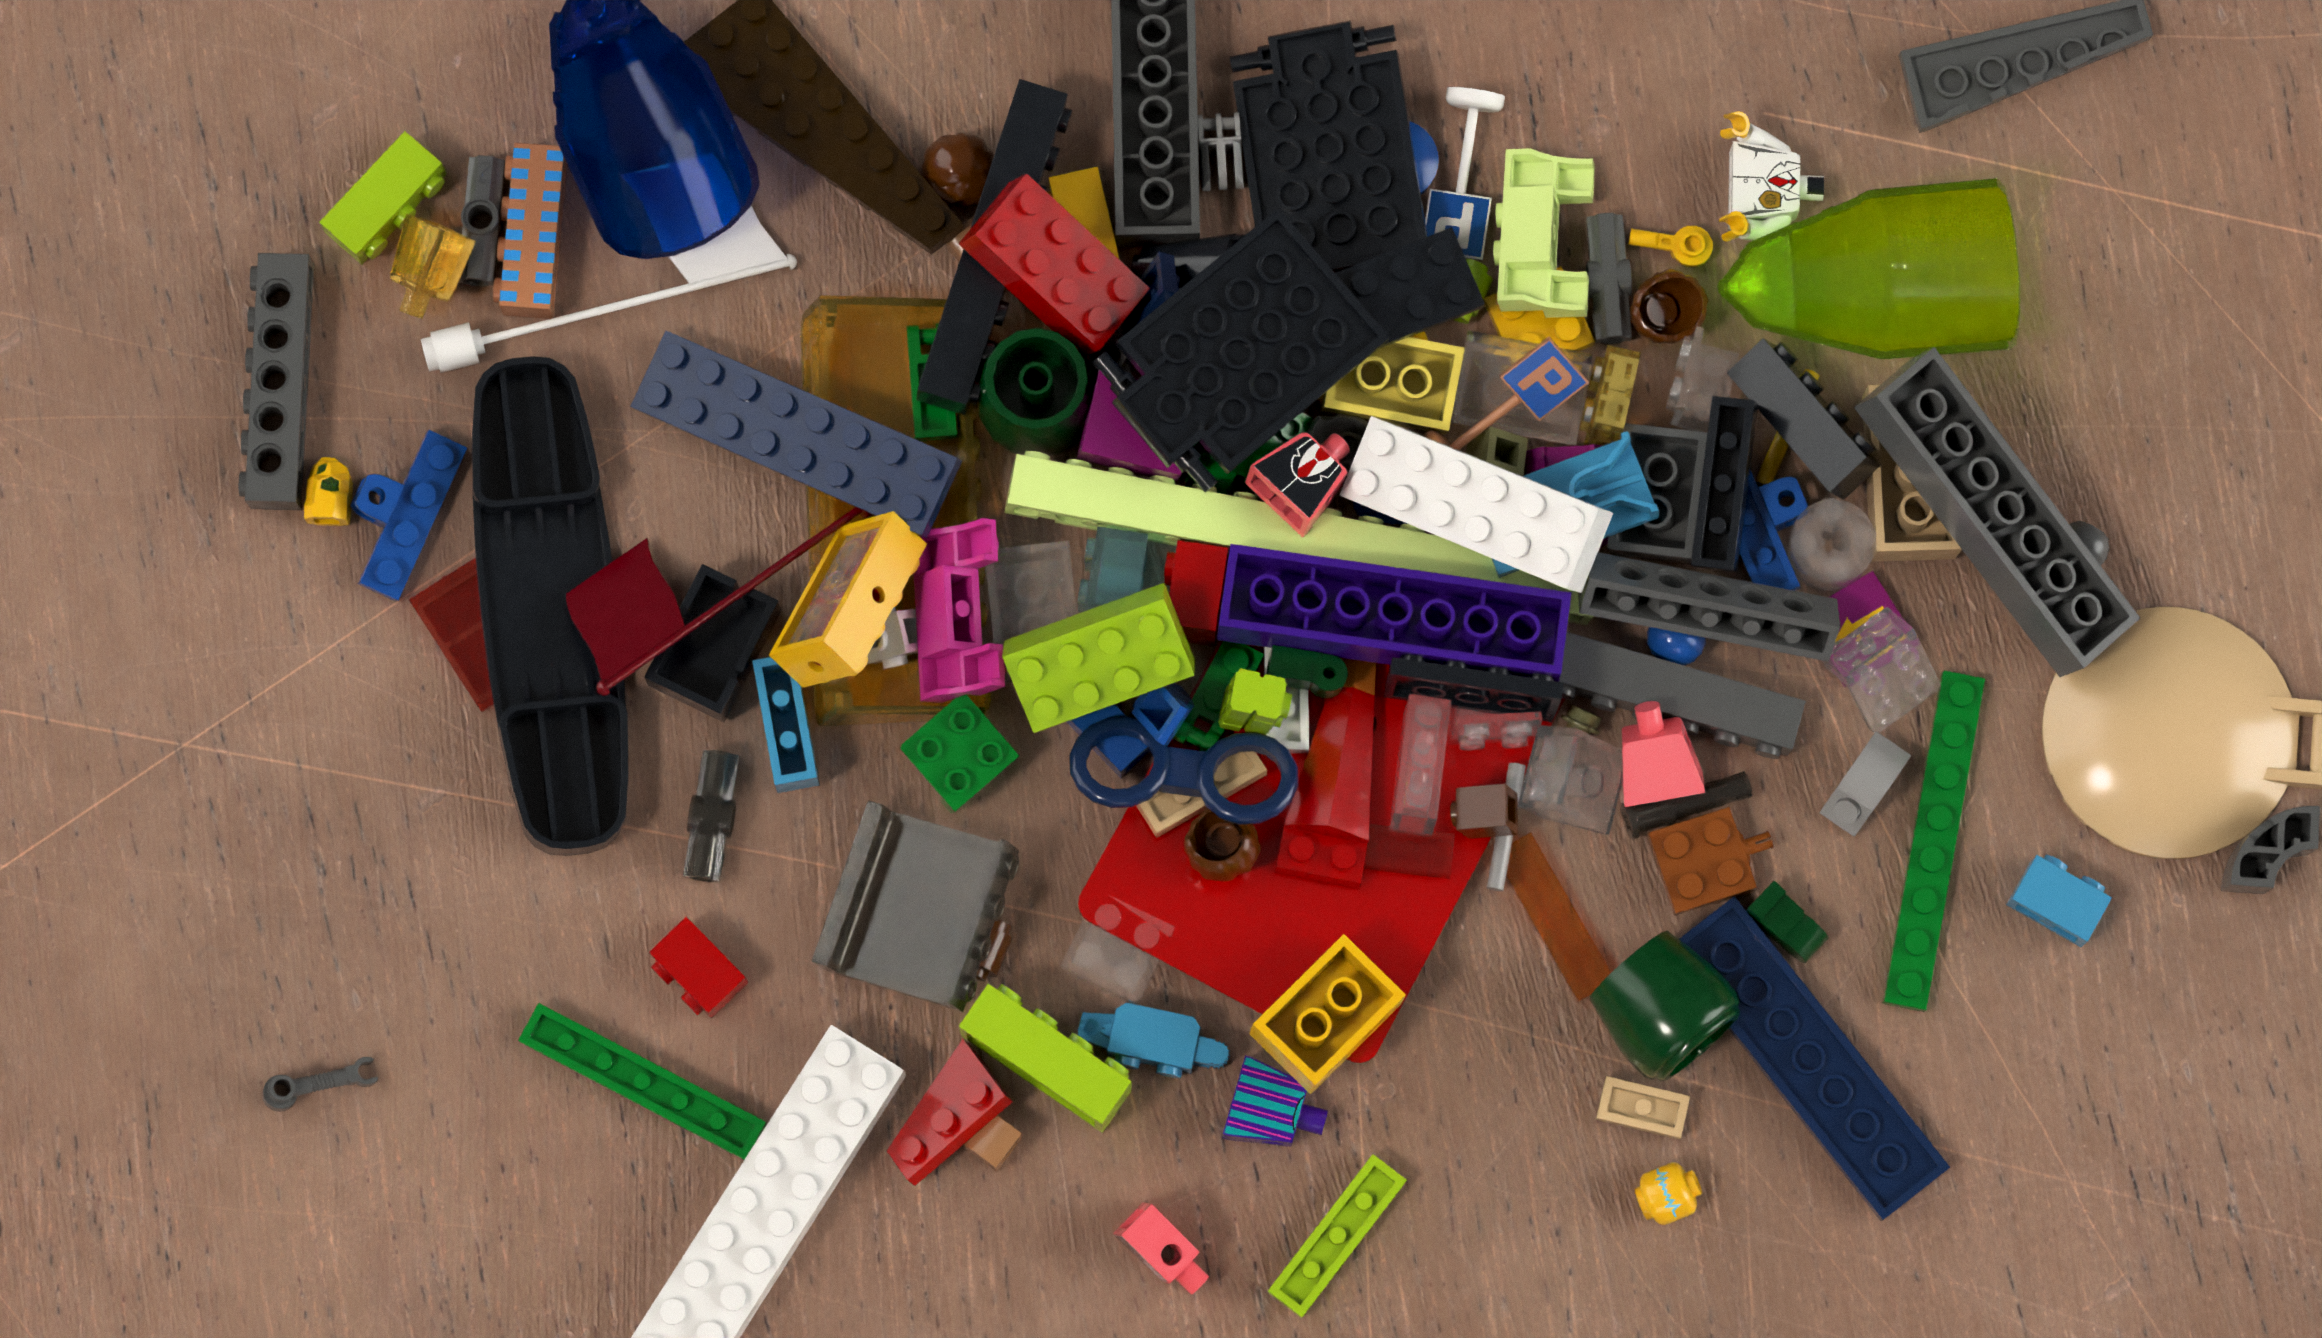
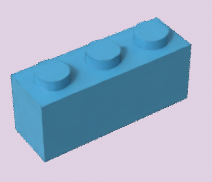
M771 657L752 660L774 785L777 792L782 793L820 786L802 687Z

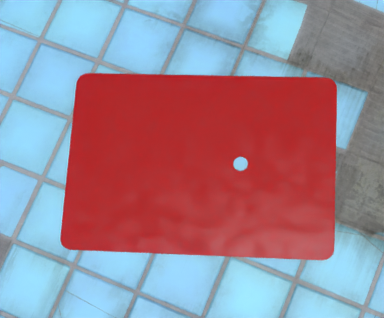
M1219 641L1190 694L1191 699L1194 697L1223 641ZM1245 644L1264 654V647ZM1264 657L1256 671L1260 673V677H1264ZM1376 663L1374 717L1376 719V728L1373 731L1369 841L1359 889L1275 873L1281 835L1291 803L1278 816L1260 824H1253L1257 831L1258 842L1261 848L1258 858L1251 871L1237 875L1230 881L1204 879L1190 865L1189 858L1184 851V838L1190 830L1191 822L1200 814L1156 838L1137 806L1127 808L1078 900V908L1081 915L1091 924L1260 1014L1269 1009L1345 934L1406 994L1402 1004L1346 1059L1353 1063L1367 1062L1377 1054L1492 838L1469 839L1453 826L1450 807L1452 801H1456V788L1505 784L1509 763L1525 765V776L1553 723L1383 697L1385 681L1390 665ZM1308 690L1309 748L1326 700L1315 696L1310 690ZM1562 698V700H1561V702H1560V704H1559V707H1558V709H1557V712H1556V714H1555V717H1556V715L1558 714V712H1559V710H1560V708H1561V706H1562V704H1563V702H1564V700H1565V699H1563V698ZM1198 718L1194 726L1208 733L1212 725ZM1241 728L1237 732L1226 729L1221 739L1235 733H1245V730ZM1172 739L1168 744V747L1197 751L1200 749L1187 741L1181 744ZM1257 753L1267 769V775L1226 799L1240 805H1255L1267 800L1277 791L1281 781V773L1276 763L1266 755ZM1291 753L1298 766V781L1308 753ZM1153 761V763H1152L1150 769L1148 770V772H1147L1145 778L1149 775V773H1150V771H1151V768H1152V766H1153V764H1154V761Z

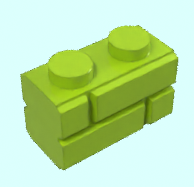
M1240 668L1224 691L1218 720L1220 728L1237 732L1243 728L1245 733L1257 732L1263 735L1268 734L1273 726L1280 728L1283 718L1286 719L1292 700V693L1285 692L1287 686L1285 678L1268 674L1260 677L1259 672Z

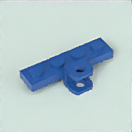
M428 430L403 485L378 474H370L361 480L350 508L360 518L381 528L383 527L360 577L359 585L393 601H399L467 447ZM370 491L378 494L379 504H373L369 500L368 495Z
M1750 470L1740 555L1753 583L1795 591L1801 587L1777 533L1799 523L1809 512L1806 499L1797 479L1794 477L1780 478L1758 488ZM1784 497H1792L1795 500L1788 507L1780 504L1781 499Z

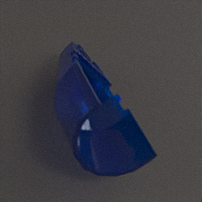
M566 0L560 13L555 12L549 23L551 69L554 72L555 84L553 103L556 107L557 125L554 126L555 138L600 236L618 254L639 259L675 256L705 245L731 228L751 207L760 186L756 162L708 63L699 54L696 55L686 46L675 32H671L663 25L658 17L639 0Z

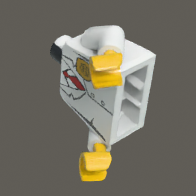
M1736 111L1724 114L1723 117L1731 121L1733 129H1722L1720 131L1721 137L1723 139L1737 137L1738 141H1733L1729 152L1728 214L1719 218V222H1726L1728 229H1731V231L1722 234L1721 237L1725 242L1737 237L1744 240L1764 242L1787 229L1790 223L1796 220L1799 213L1800 200L1823 201L1824 176L1800 175V155L1792 152L1787 144L1767 131L1751 124L1743 112Z

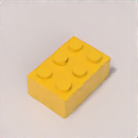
M1343 934L1253 1023L1249 1034L1307 1092L1312 1094L1402 1004L1406 994Z

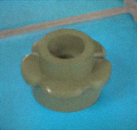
M1571 704L1567 714L1561 715V718L1567 721L1565 730L1588 740L1590 733L1600 734L1597 728L1602 718Z

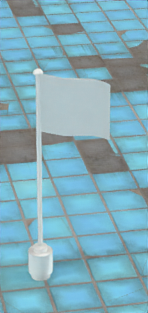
M715 153L618 178L641 205L663 251L687 280L688 284L482 337L480 329L471 330L468 322L430 332V337L421 339L429 372L439 369L440 373L480 363L478 355L486 353L484 344L785 267H790V270H793L797 265V260L792 254H786V257L760 224L737 177Z

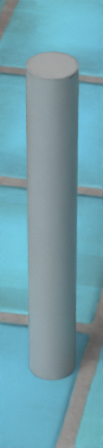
M1509 763L1505 784L1518 793L1519 807L1526 766L1519 763ZM1513 835L1495 838L1487 889L1504 891Z

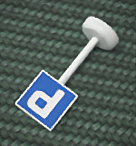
M1448 87L1446 92L1447 103L1453 107L1468 110L1456 192L1437 189L1429 190L1425 217L1427 236L1452 227L1465 258L1483 260L1492 198L1466 194L1478 112L1500 111L1504 106L1505 96L1479 89Z

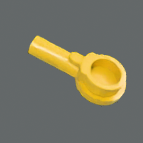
M1695 225L1685 226L1679 229L1675 235L1633 228L1630 230L1628 245L1670 251L1673 259L1687 267H1698L1704 264L1710 258L1713 250V241L1709 233Z

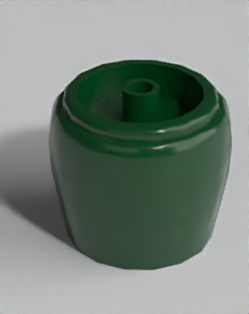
M1040 328L1017 331L999 342L980 368L978 379H980L981 391L977 403L979 418L992 439L1014 454L1024 455L1026 451H1036L1049 456L1059 455L1079 443L1082 438L1085 420L1095 389V370L1081 349L1059 333Z
M1668 930L1653 937L1623 961L1600 983L1589 999L1617 1047L1631 1065L1644 1077L1649 1079L1657 1078L1659 1081L1670 1079L1701 1056L1733 1025L1740 1014V1010L1737 1008L1739 1004L1737 993L1729 982L1708 961Z

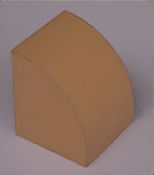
M997 1115L962 1146L997 1172L1022 1140L1023 1135Z

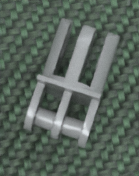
M1234 112V117H1221V113L1215 114V118L1203 119V115H1198L1202 191H1211L1209 154L1216 155L1219 190H1227L1226 154L1233 153L1235 189H1244L1239 112ZM1216 130L1217 138L1204 139V131ZM1222 130H1235V137H1222Z

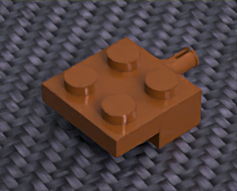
M1730 807L1647 834L1674 916L1710 904L1716 905L1728 901L1734 896L1737 898L1753 893L1757 885L1750 868V855L1774 848L1773 841L1769 840L1771 838L1769 831L1744 839V836L1736 827Z

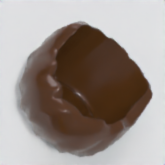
M960 132L956 135L941 136L925 151V160L922 165L924 179L944 202L952 203L960 208L978 206L994 158L993 152L986 146L983 139L969 133Z
M1674 269L1656 272L1651 278L1642 282L1634 294L1630 308L1631 321L1638 334L1649 339L1652 343L1675 344L1690 339L1702 327L1706 319L1709 299L1704 288L1696 278L1684 275L1682 272Z
M1209 809L1204 810L1191 822L1190 830L1184 838V851L1189 858L1191 867L1207 880L1230 881L1237 875L1251 871L1261 850L1258 834L1253 824L1239 825L1223 820Z

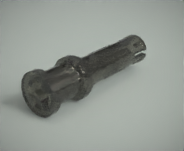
M1745 771L1720 780L1705 783V793L1630 807H1625L1624 803H1621L1623 821L1630 838L1634 840L1639 838L1642 832L1661 826H1671L1677 824V820L1751 798L1752 788Z

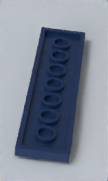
M666 330L630 406L639 412L874 516L894 511L910 526V531L926 539L962 463V460Z
M1735 896L1679 938L1708 961L1737 993L1739 999L1737 1008L1740 1010L1738 1019L1729 1028V1031L1880 1221L1887 1218L1950 1168Z

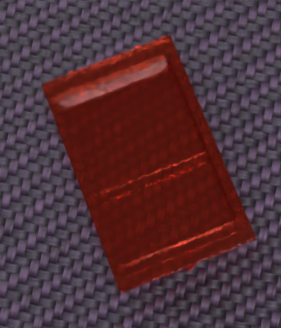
M474 558L450 574L444 575L442 579L410 598L409 601L480 711L484 712L494 704L488 675L476 559Z

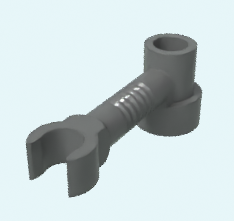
M362 1057L354 1065L332 1070L331 1072L328 1071L327 1073L323 1072V1074L311 1075L310 1077L305 1076L292 1079L286 1075L273 1076L266 1082L263 1088V1101L271 1110L281 1112L290 1109L297 1097L303 1094L354 1084L361 1087H370L377 1082L378 1077L363 1079L358 1073V1068L362 1065L371 1064L374 1059ZM276 1085H284L287 1087L289 1094L279 1096L275 1093L274 1087Z

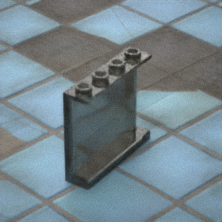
M868 800L811 962L831 973L963 1012L966 1003L970 1002L975 995L977 988L976 974L981 961L983 962L990 952V934L994 922L998 921L1003 914L1005 908L1004 894L1008 882L1013 880L1017 874L1019 850L1004 839H1000V842L972 835L893 812L883 804Z

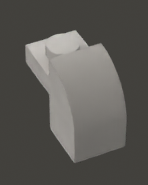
M1876 731L1819 813L1855 837L1911 755Z

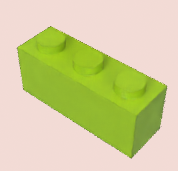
M404 131L319 223L332 240L362 265L368 258L373 260L382 253L388 244L387 237L397 227L402 229L411 222L417 212L416 206L425 197L430 199L439 192L445 183L443 178L447 173L443 164Z

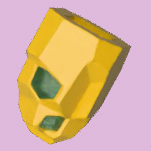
M322 457L312 466L309 478L307 479L304 519L308 524L322 526L350 525L353 482L348 468L336 458Z

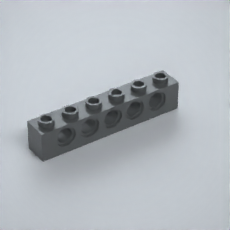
M258 253L257 266H251L250 289L251 291H256L255 307H249L247 324L248 331L254 332L253 348H247L245 354L246 373H251V389H244L243 411L244 414H249L248 430H242L241 454L247 455L246 471H240L238 482L239 496L245 497V502L250 509L302 510L314 263L309 254ZM281 291L290 293V299L285 306L280 308L270 306V300L274 294ZM278 332L288 334L287 342L283 347L278 349L268 347V340L273 334ZM275 373L286 375L285 383L281 388L269 390L265 387L266 381L271 375ZM279 414L284 417L283 424L279 429L275 431L263 429L264 421L270 415ZM272 455L281 457V465L276 471L271 473L261 471V465L265 458Z
M1599 552L1596 555L1582 593L1578 592L1580 614L1827 662L1830 660L1840 629L1838 602L1835 598Z

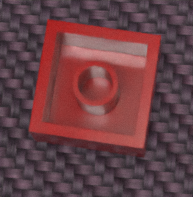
M1177 540L1176 552H1167L1164 583L1170 586L1169 596L1188 643L1215 647L1227 570V547Z

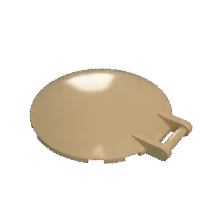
M2154 607L2136 610L2140 617L2137 622L2084 669L2059 677L2056 673L2048 689L2042 717V743L2048 771L2053 776L2063 796V801L2072 813L2085 826L2088 825L2099 835L2109 840V843L2128 852L2159 859H2186L2208 855L2240 841L2258 827L2277 806L2287 786L2322 789V701L2292 698L2282 674L2264 649L2239 628L2211 614L2180 607ZM2299 716L2313 717L2310 771L2296 770Z

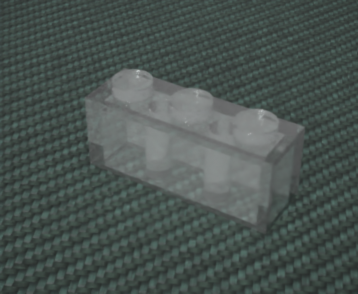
M1409 694L1403 713L1389 831L1432 837L1438 817L1452 700Z

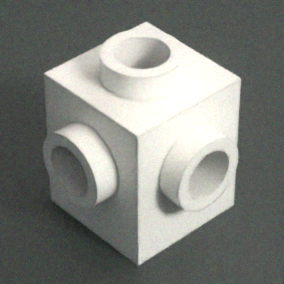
M894 607L885 622L886 628L884 633L874 642L867 656V664L882 662L884 669L908 664L907 656L918 653L916 609L896 611Z

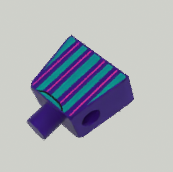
M1245 1055L1222 1139L1291 1147L1296 1128L1322 1135L1328 1110L1304 1104L1307 1091L1292 1076Z

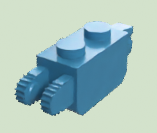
M1127 1002L1118 1007L1115 1014L1083 1012L1078 1028V1036L1094 1046L1107 1050V1056L1115 1057V1061L1125 1068L1139 1069L1140 1063L1157 1066V1074L1172 1078H1181L1182 1072L1191 1074L1193 1065L1208 1069L1213 1067V1069L1218 1068L1219 1070L1220 1067L1224 1068V1065H1227L1228 1057H1230V1050L1227 1049L1228 1046L1224 1045L1225 1042L1221 1043L1220 1040L1216 1042L1215 1039L1199 1036L1200 1026L1194 1017Z

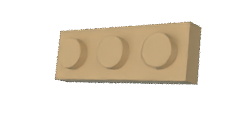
M1238 752L1227 757L1218 766L1214 775V784L1218 792L1224 798H1227L1266 776L1267 769L1256 752ZM1159 791L1150 800L1136 805L1156 838L1208 809L1201 797L1161 793Z

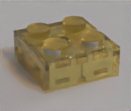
M1607 345L1604 357H1595L1587 389L1588 391L1595 392L1594 398L1586 397L1578 429L1579 431L1586 432L1583 445L1596 444L1604 446L1620 440L1621 433L1624 430L1641 352Z

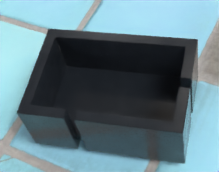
M702 564L679 608L685 626L739 589L737 580ZM752 589L742 596L743 599L739 598L656 656L644 676L648 686L724 723L741 691L737 678L746 681L753 668L752 660H757L782 611L779 601L756 589Z

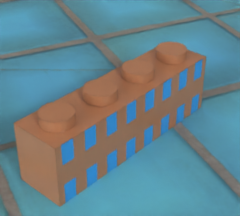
M514 143L513 156H506L504 176L506 181H511L509 196H503L501 201V221H507L506 236H499L497 244V261L503 262L502 278L495 277L493 286V302L499 303L503 316L554 318L569 158L565 146Z

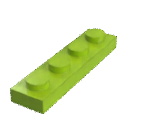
M1372 1154L1267 1292L1302 1319L1407 1180Z

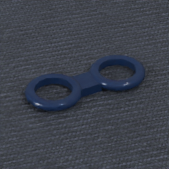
M1130 716L1108 717L1091 724L1077 737L1069 755L1070 775L1078 790L1093 803L1109 808L1133 807L1150 800L1158 791L1161 793L1201 797L1205 806L1219 818L1239 825L1260 824L1278 816L1292 802L1299 785L1298 766L1290 751L1275 738L1257 732L1232 734L1218 740L1205 752L1162 745L1153 738L1136 718ZM1123 735L1139 739L1149 747L1154 758V764L1149 775L1139 784L1129 788L1113 789L1101 785L1091 777L1087 769V759L1091 750L1100 741L1112 736ZM1250 751L1266 755L1276 763L1281 773V781L1277 791L1267 800L1255 805H1240L1228 801L1218 792L1214 784V775L1218 766L1227 757L1238 752Z

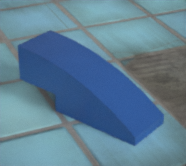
M1172 683L1139 695L1132 706L1134 709L1131 713L1157 742L1162 745H1168L1194 708V703L1183 687Z

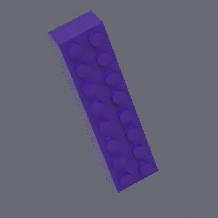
M1230 544L1217 640L1269 648L1277 645L1330 654L1339 658L1388 665L1391 664L1392 657L1400 658L1404 654H1413L1424 657L1428 663L1443 665L1444 661H1460L1468 664V669L1485 671L1488 667H1501L1510 670L1511 675L1528 677L1532 673L1550 675L1554 678V681L1559 682L1562 672L1572 592Z

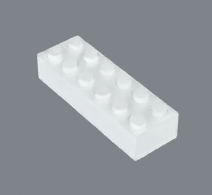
M1373 416L1370 417L1339 495L1565 589L1582 593L1613 515L1608 510Z

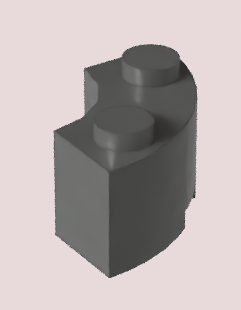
M2303 806L2285 810L2272 816L2248 833L2234 849L2228 860L2222 878L2221 891L2265 894L2274 888L2277 872L2286 860L2291 857L2308 856L2318 849L2320 806Z

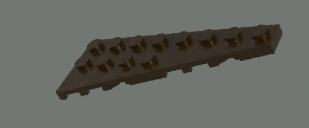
M737 0L662 58L664 65L670 72H675L688 81L694 89L702 94L705 93L723 106L724 110L733 116L736 115L755 128L761 136L804 166L807 165L822 175L828 183L842 189L856 199L858 204L868 211L871 210L889 222L895 230L931 255L964 230L963 223L772 0Z

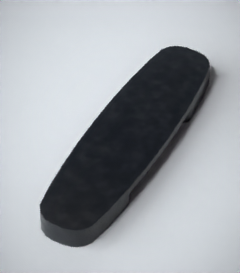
M530 356L511 358L495 363L482 374L475 387L472 427V500L475 559L491 693L510 789L523 834L535 848L549 855L572 856L589 854L604 849L617 838L624 825L629 774L628 713L626 710L624 680L609 689L610 695L603 696L597 692L596 686L601 677L594 655L575 627L566 603V593L612 562L608 529L599 485L600 474L587 415L576 379L565 365L551 358Z

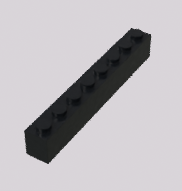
M1019 79L971 228L1007 184L1026 173L1047 191V186L1041 185L1045 170L1050 172L1054 170L1060 148L1053 145L1058 132L1066 133L1072 114V109L1066 108L1067 93ZM964 249L917 389V401L962 415H966L969 403L974 405L978 403L981 388L979 384L980 379L977 378L980 368L996 347L997 342L990 340L995 325L1003 326L1010 304L1003 301L1007 288Z

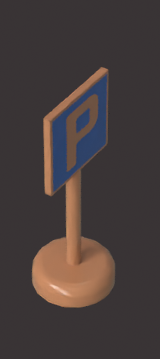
M1547 337L1499 375L1512 390L1513 396L1452 443L1436 430H1429L1422 436L1460 450L1521 402L1538 421H1541L1585 387L1589 380L1550 337Z

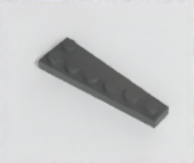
M2120 0L1902 50L1898 56L1919 133H1922L2150 40L2153 32L2144 0Z

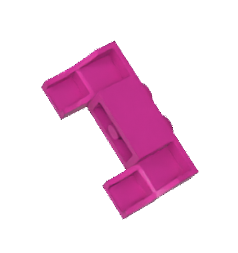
M981 518L956 526L931 529L927 539L920 536L927 545L919 558L920 565L914 572L920 701L943 703L965 694L983 695L1005 687L1006 665L1002 658L1003 644L988 643L982 645L978 576L979 568L998 561L999 541L996 534V520Z

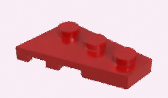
M965 1039L961 1040L887 1149V1153L902 1174L914 1186L1012 1103L1010 1097Z

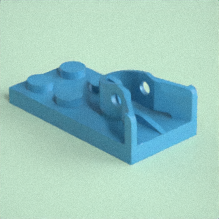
M1628 431L1621 433L1620 440L1524 475V477L1612 512L1613 515L1604 538L1659 518L1658 506L1653 501L1633 450ZM1491 558L1499 578L1519 571L1517 568Z

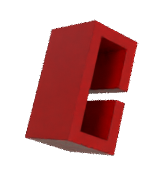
M687 917L649 951L652 958L656 961L651 966V969L667 985L675 980L684 989L685 993L680 998L697 1016L704 1010L713 1018L749 983L746 977Z

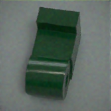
M1273 645L1269 653L1266 674L1285 678L1286 687L1310 690L1317 697L1329 699L1337 696L1342 690L1348 677V670L1345 663L1337 656Z
M1773 881L1746 911L1760 929L1794 958L1802 963H1806L1829 939L1828 935L1813 919L1804 913L1801 907L1785 894L1786 891L1776 881Z

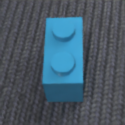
M2036 855L2030 861L2006 905L2077 946L2082 947L2088 942L2112 897L2104 893L2106 888L2098 881L2087 876L2079 879L2066 872L2068 866L2059 859L2050 855H2045L2044 858Z

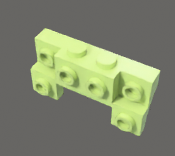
M1531 148L1506 149L1503 203H1497L1495 210L1497 228H1501V240H1495L1493 245L1494 264L1499 266L1497 302L1501 312L1543 310L1545 318L1587 317L1589 276L1587 271L1556 270L1560 204L1593 203L1595 176L1593 158L1558 157Z

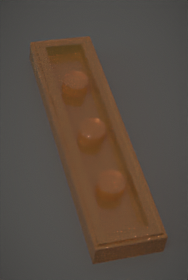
M1530 832L1512 842L1506 879L1576 1002L1579 1003L1588 998L1611 972Z

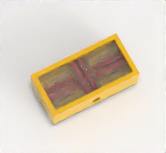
M894 511L843 525L833 536L769 656L802 688L819 683H827L831 680L847 676H855L860 673L867 665V656L874 642L885 631V622L889 614L903 597L902 590L909 577L918 569L920 565L919 558L927 543L918 534L910 531V526Z

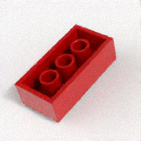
M1027 173L1007 184L958 243L1052 331L1059 333L1078 346L1085 356L1099 351L1150 289Z

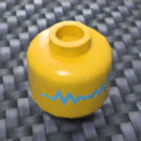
M1670 1162L1642 1174L1640 1186L1635 1188V1194L1647 1220L1654 1219L1660 1225H1667L1692 1215L1696 1211V1196L1702 1194V1189L1693 1170L1685 1172L1679 1163Z

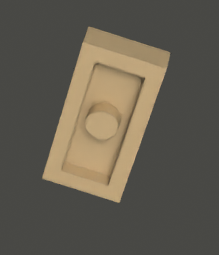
M1606 1076L1595 1120L1680 1140L1690 1096Z

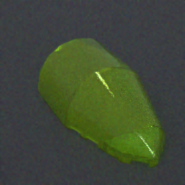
M1994 178L1868 190L1846 202L1831 206L1807 219L1792 223L1747 243L1733 266L1723 279L1719 280L1717 286L1718 293L1753 328L1881 360L1913 358L1933 347L1936 348L1940 355L2011 350L2016 345L2019 332L2021 299L2017 239L2012 208L2006 188L2000 179Z

